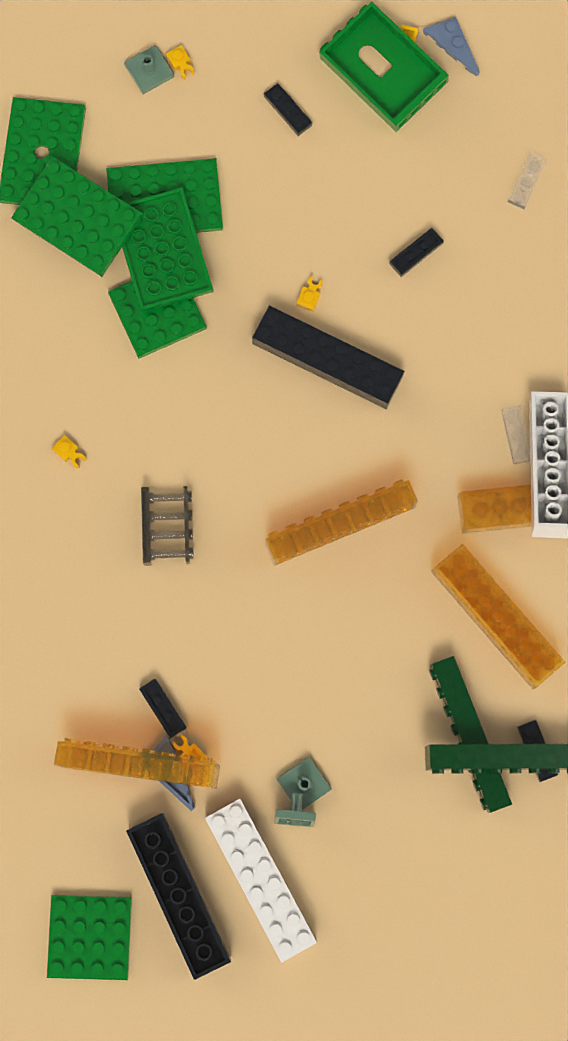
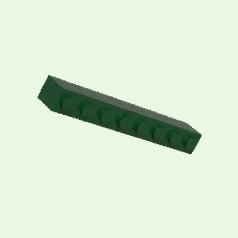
M454 656L431 664L430 676L433 681L436 680L437 694L440 699L443 698L446 706H443L447 718H451L453 724L450 727L454 736L457 735L460 743L458 744H488ZM483 770L482 774H473L475 780L472 783L475 791L480 792L482 799H479L483 810H487V813H492L512 805L501 774H490V770Z
M429 744L425 746L426 771H432V774H444V770H451V774H463V770H471V774H482L483 770H490V774H501L502 770H509L510 774L522 773L521 770H529V774L541 773V770H548L549 774L560 773V770H567L568 773V744Z

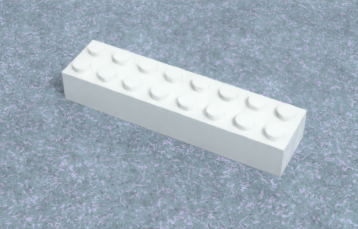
M531 392L529 401L532 537L568 538V393Z
M241 799L206 817L205 819L281 963L316 944V939Z

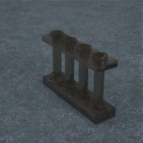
M183 486L184 493L154 494L150 492L149 487H141L144 566H152V560H155V558L185 557L186 564H190V559H194L193 547H190V540H193V528L189 529V521H193L192 510H189V502H192V491H188V486ZM160 501H184V512L154 513V511H151L150 504ZM184 519L185 531L155 532L151 530V523L155 520ZM185 538V550L155 551L151 547V541H155V539Z

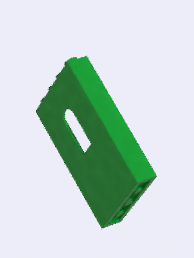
M372 1L368 5H364L355 18H350L346 26L342 30H338L329 43L326 42L322 45L319 52L320 59L395 132L406 124L449 80V75ZM372 46L392 65L381 78L359 58V51L362 47Z

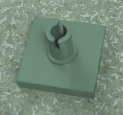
M156 45L124 62L126 69L142 94L174 78L172 70Z
M310 757L277 779L290 800L292 793L303 795L302 810L331 790Z
M292 793L290 811L276 809L274 824L314 827L316 813L302 812L303 795Z

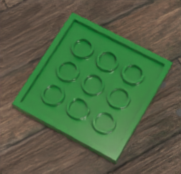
M132 281L108 291V295L138 359L207 329L193 298L141 313Z
M51 895L47 978L128 980L132 897Z

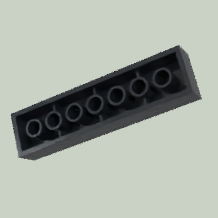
M270 305L252 337L253 345L386 410L405 372Z
M164 813L126 830L193 979L196 980L230 963L229 953Z

